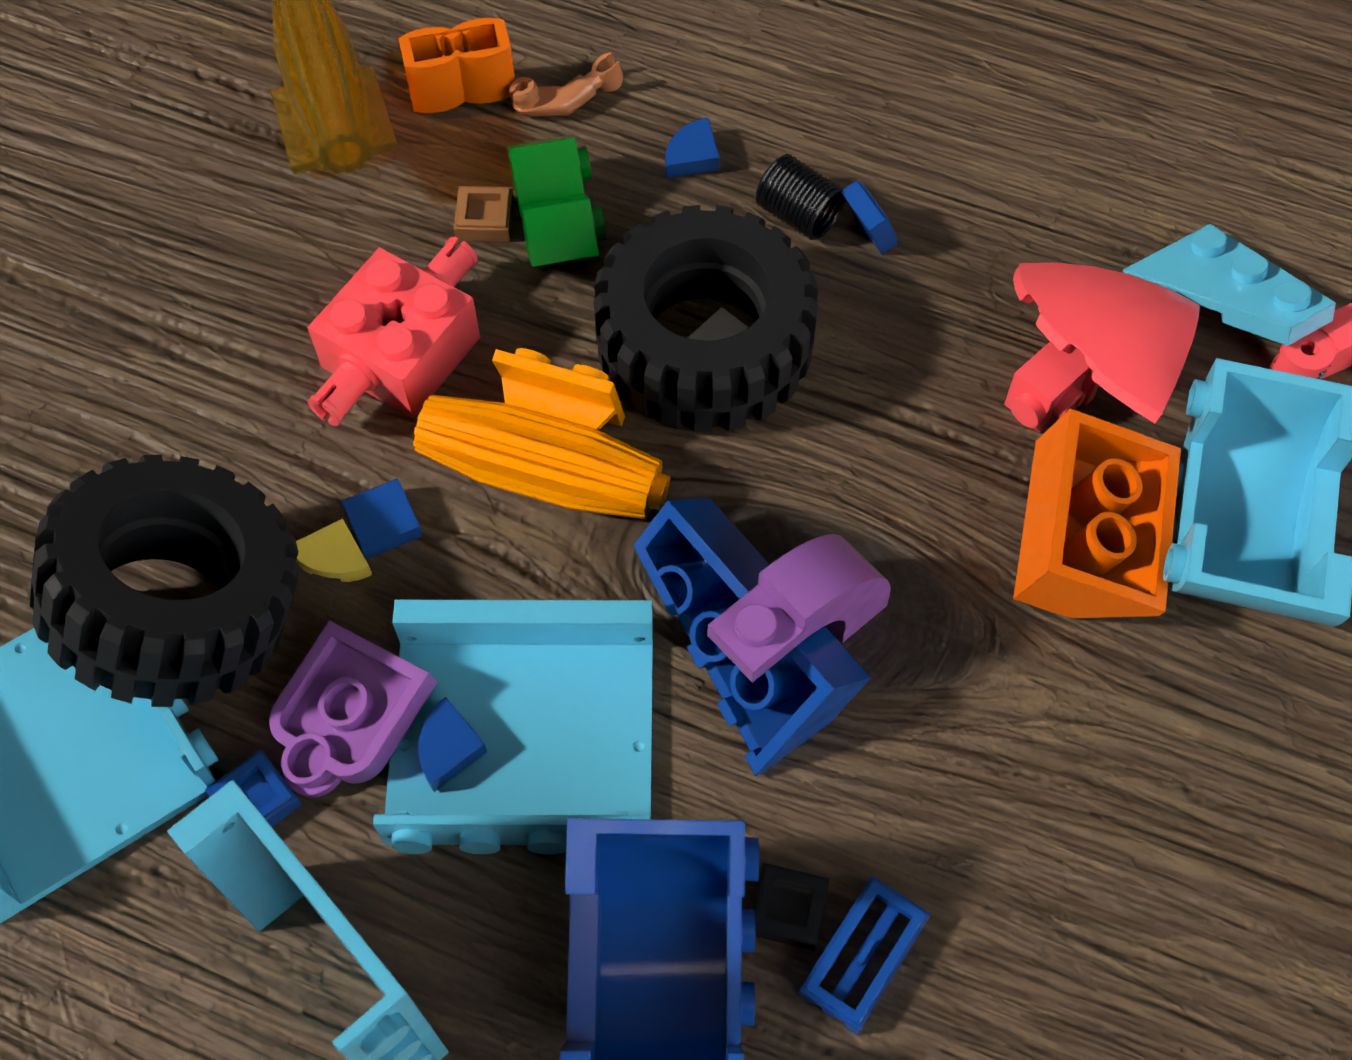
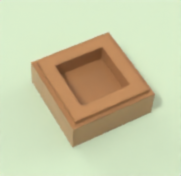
M458 186L454 221L455 237L459 238V241L510 242L514 208L513 187Z

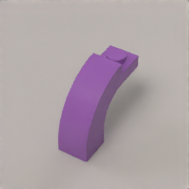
M838 534L823 535L797 546L759 572L758 585L709 623L707 636L753 683L802 641L824 626L841 643L846 641L887 606L891 591L890 583L844 537Z

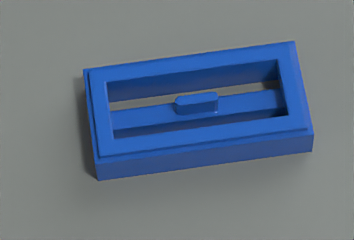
M871 876L799 989L798 996L808 1003L812 1001L821 1007V1012L832 1019L834 1017L846 1024V1029L857 1036L931 913L874 876ZM877 897L886 903L887 906L832 994H830L820 985ZM900 912L909 918L910 922L854 1010L845 1004L844 1001Z

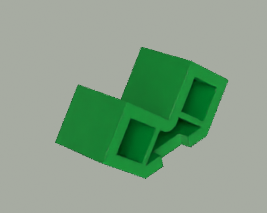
M571 135L507 145L519 215L522 217L525 244L532 267L599 256L597 241L606 239V231L601 206L591 207L590 198L584 193L583 180L592 179L587 147H577L576 138Z

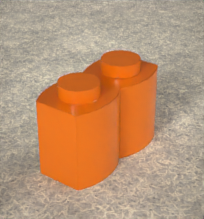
M477 18L460 23L452 29L445 27L421 28L408 32L398 38L413 110L415 112L438 113L456 108L464 102L485 104L510 97L509 88L515 80L511 44L504 19Z

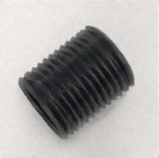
M785 154L778 157L763 174L756 190V203L762 209L768 211L769 214H773L774 217L781 219L786 225H790L795 231L802 233L805 237H809V240H817L830 230L839 217L845 203L841 193L844 188L828 180L827 177H823L822 174L806 166L805 163H801V160H797L791 154Z

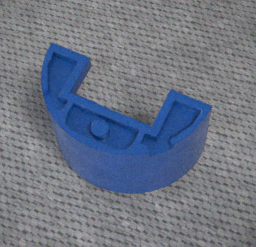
M567 818L565 894H570L566 1043L560 1050V1060H744V1053L741 1047V1026H754L755 984L754 982H741V953L755 952V909H742V897H745V881H758L759 838L745 836V821Z

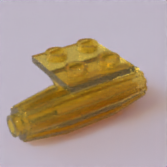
M272 0L274 50L284 86L270 89L293 174L323 168L326 171L329 169L332 173L336 174L340 172L350 173L358 167L362 168L365 166L366 160H370L372 155L398 149L373 66L359 68L348 30L330 0Z

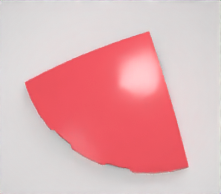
M1057 262L1020 263L1013 277L1016 294L1020 301L1028 304L1035 301L1039 306L1038 311L1040 315L1036 321V326L1045 337L1060 351L1063 350L1069 354H1072L1076 348L1085 355L1084 360L1086 364L1094 371L1091 378L1095 383L1155 424L1163 414L1186 362L1199 320L1200 305L1164 286L1122 272L1095 266Z

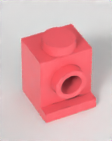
M1049 342L1015 372L1004 405L1012 411L1014 417L1021 424L1028 428H1034L1040 433L1055 418L1059 419L1070 408L1077 410L1081 403L1085 406L1090 403L1099 385L1092 380L1091 377L1094 371L1086 364L1084 360L1085 355L1076 348L1072 354H1069L1063 350H1058Z

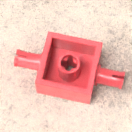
M450 237L445 242V246L425 269H419L379 247L307 328L322 368L333 373L316 394L307 400L310 409L320 419L325 421L330 414L331 417L328 419V423L332 426L339 425L345 414L364 392L412 419L422 409L425 400H428L429 396L437 391L481 338L473 297L455 288L469 269L478 262L476 252L468 243L463 241L456 250L455 247L460 243L459 238Z

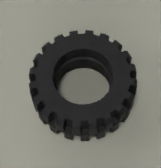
M700 205L684 206L682 213L671 215L669 210L652 216L650 218L651 224L647 227H644L641 223L636 225L623 235L624 245L619 242L616 243L605 256L604 267L598 271L594 284L595 299L593 304L598 359L602 371L610 377L611 382H614L618 396L625 400L631 397V408L644 417L650 418L655 413L660 416L661 425L674 429H679L681 423L694 425V432H712V426L724 424L727 430H733L746 426V418L752 415L756 420H762L776 411V401L778 400L780 403L787 402L798 390L799 380L806 377L811 363L819 308L817 304L819 290L816 276L809 271L810 262L803 251L797 246L791 248V238L776 226L771 230L766 228L765 220L752 213L747 212L745 217L733 214L734 209L732 207L716 205V211L700 210ZM694 298H714L740 307L755 322L749 328L734 336L705 341L677 335L662 326L656 318L667 308L681 301Z
M143 455L140 458V462L129 464L126 458L109 462L103 465L101 474L91 470L70 483V491L65 489L58 493L47 506L46 517L39 522L35 538L30 589V607L33 609L32 623L37 637L44 643H48L47 653L59 667L64 670L71 666L76 668L75 680L94 691L100 685L112 690L111 698L132 704L133 698L137 697L152 700L151 707H173L174 700L187 698L189 705L213 700L215 690L219 688L224 694L231 693L247 683L249 674L260 673L271 660L274 648L280 644L298 584L300 566L296 562L299 551L295 537L290 530H286L288 522L274 504L268 506L264 504L266 496L249 481L242 485L235 481V474L232 471L218 465L214 470L199 466V459L181 456L179 462L163 461L162 455ZM140 560H169L198 570L213 581L220 590L194 599H162L134 590L120 581L111 571L122 565Z

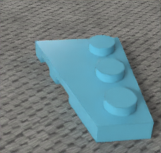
M1212 224L1123 269V273L1164 286L1196 302L1200 306L1220 312L1222 323L1287 346L1332 322L1336 302Z

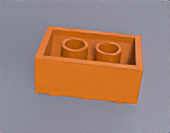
M1070 408L1035 442L1013 599L1067 618L1160 616L1166 612L1168 582L1163 580V569L1173 539L1181 448Z

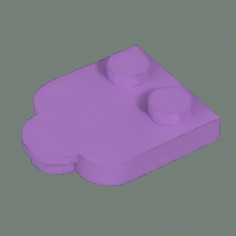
M329 620L280 694L270 713L269 725L271 733L279 743L286 747L281 759L285 782L297 794L308 798H316L334 790L341 781L357 784L374 778L387 764L438 681L425 670Z

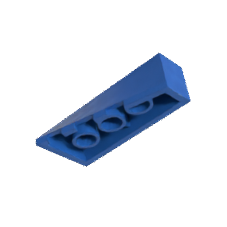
M710 497L668 500L633 545L670 616L678 615L691 641L687 649L697 668L705 667L722 698L717 705L728 726L736 725L750 751L744 756L755 776L766 772L832 722L871 679L867 672L825 626L807 637L753 683L707 636L708 624L758 585L759 572L770 565Z

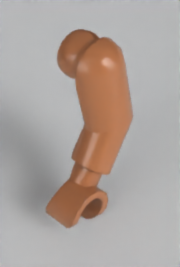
M607 52L594 62L589 73L584 76L579 74L563 86L538 87L532 78L520 77L511 83L509 94L512 99L513 108L522 116H568L595 97L597 89L603 92L617 90L622 85L623 72L620 62L617 61L615 63L613 53Z

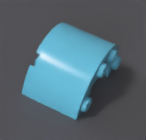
M1216 358L1206 380L1195 379L1193 381L1186 403V415L1192 418L1180 456L1173 539L1165 559L1163 580L1168 582V588L1173 592L1326 626H1338L1350 617L1352 597V557L1334 553L1341 472L1352 459V386Z

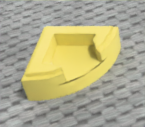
M343 518L296 541L299 551L296 562L302 570L311 575L314 573L322 577L337 578L341 582L358 581L372 575L366 559Z

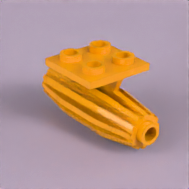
M517 348L515 354L496 349L492 361L502 378L505 403L430 395L429 399L425 400L421 412H419L417 425L414 430L413 446L415 451L480 484L572 511L646 519L651 508L660 511L665 503L671 476L662 473V460L599 431L606 423L622 427L625 414L614 382L608 381L609 376L596 368L576 364L573 370H568L551 365V360L547 356L530 349Z

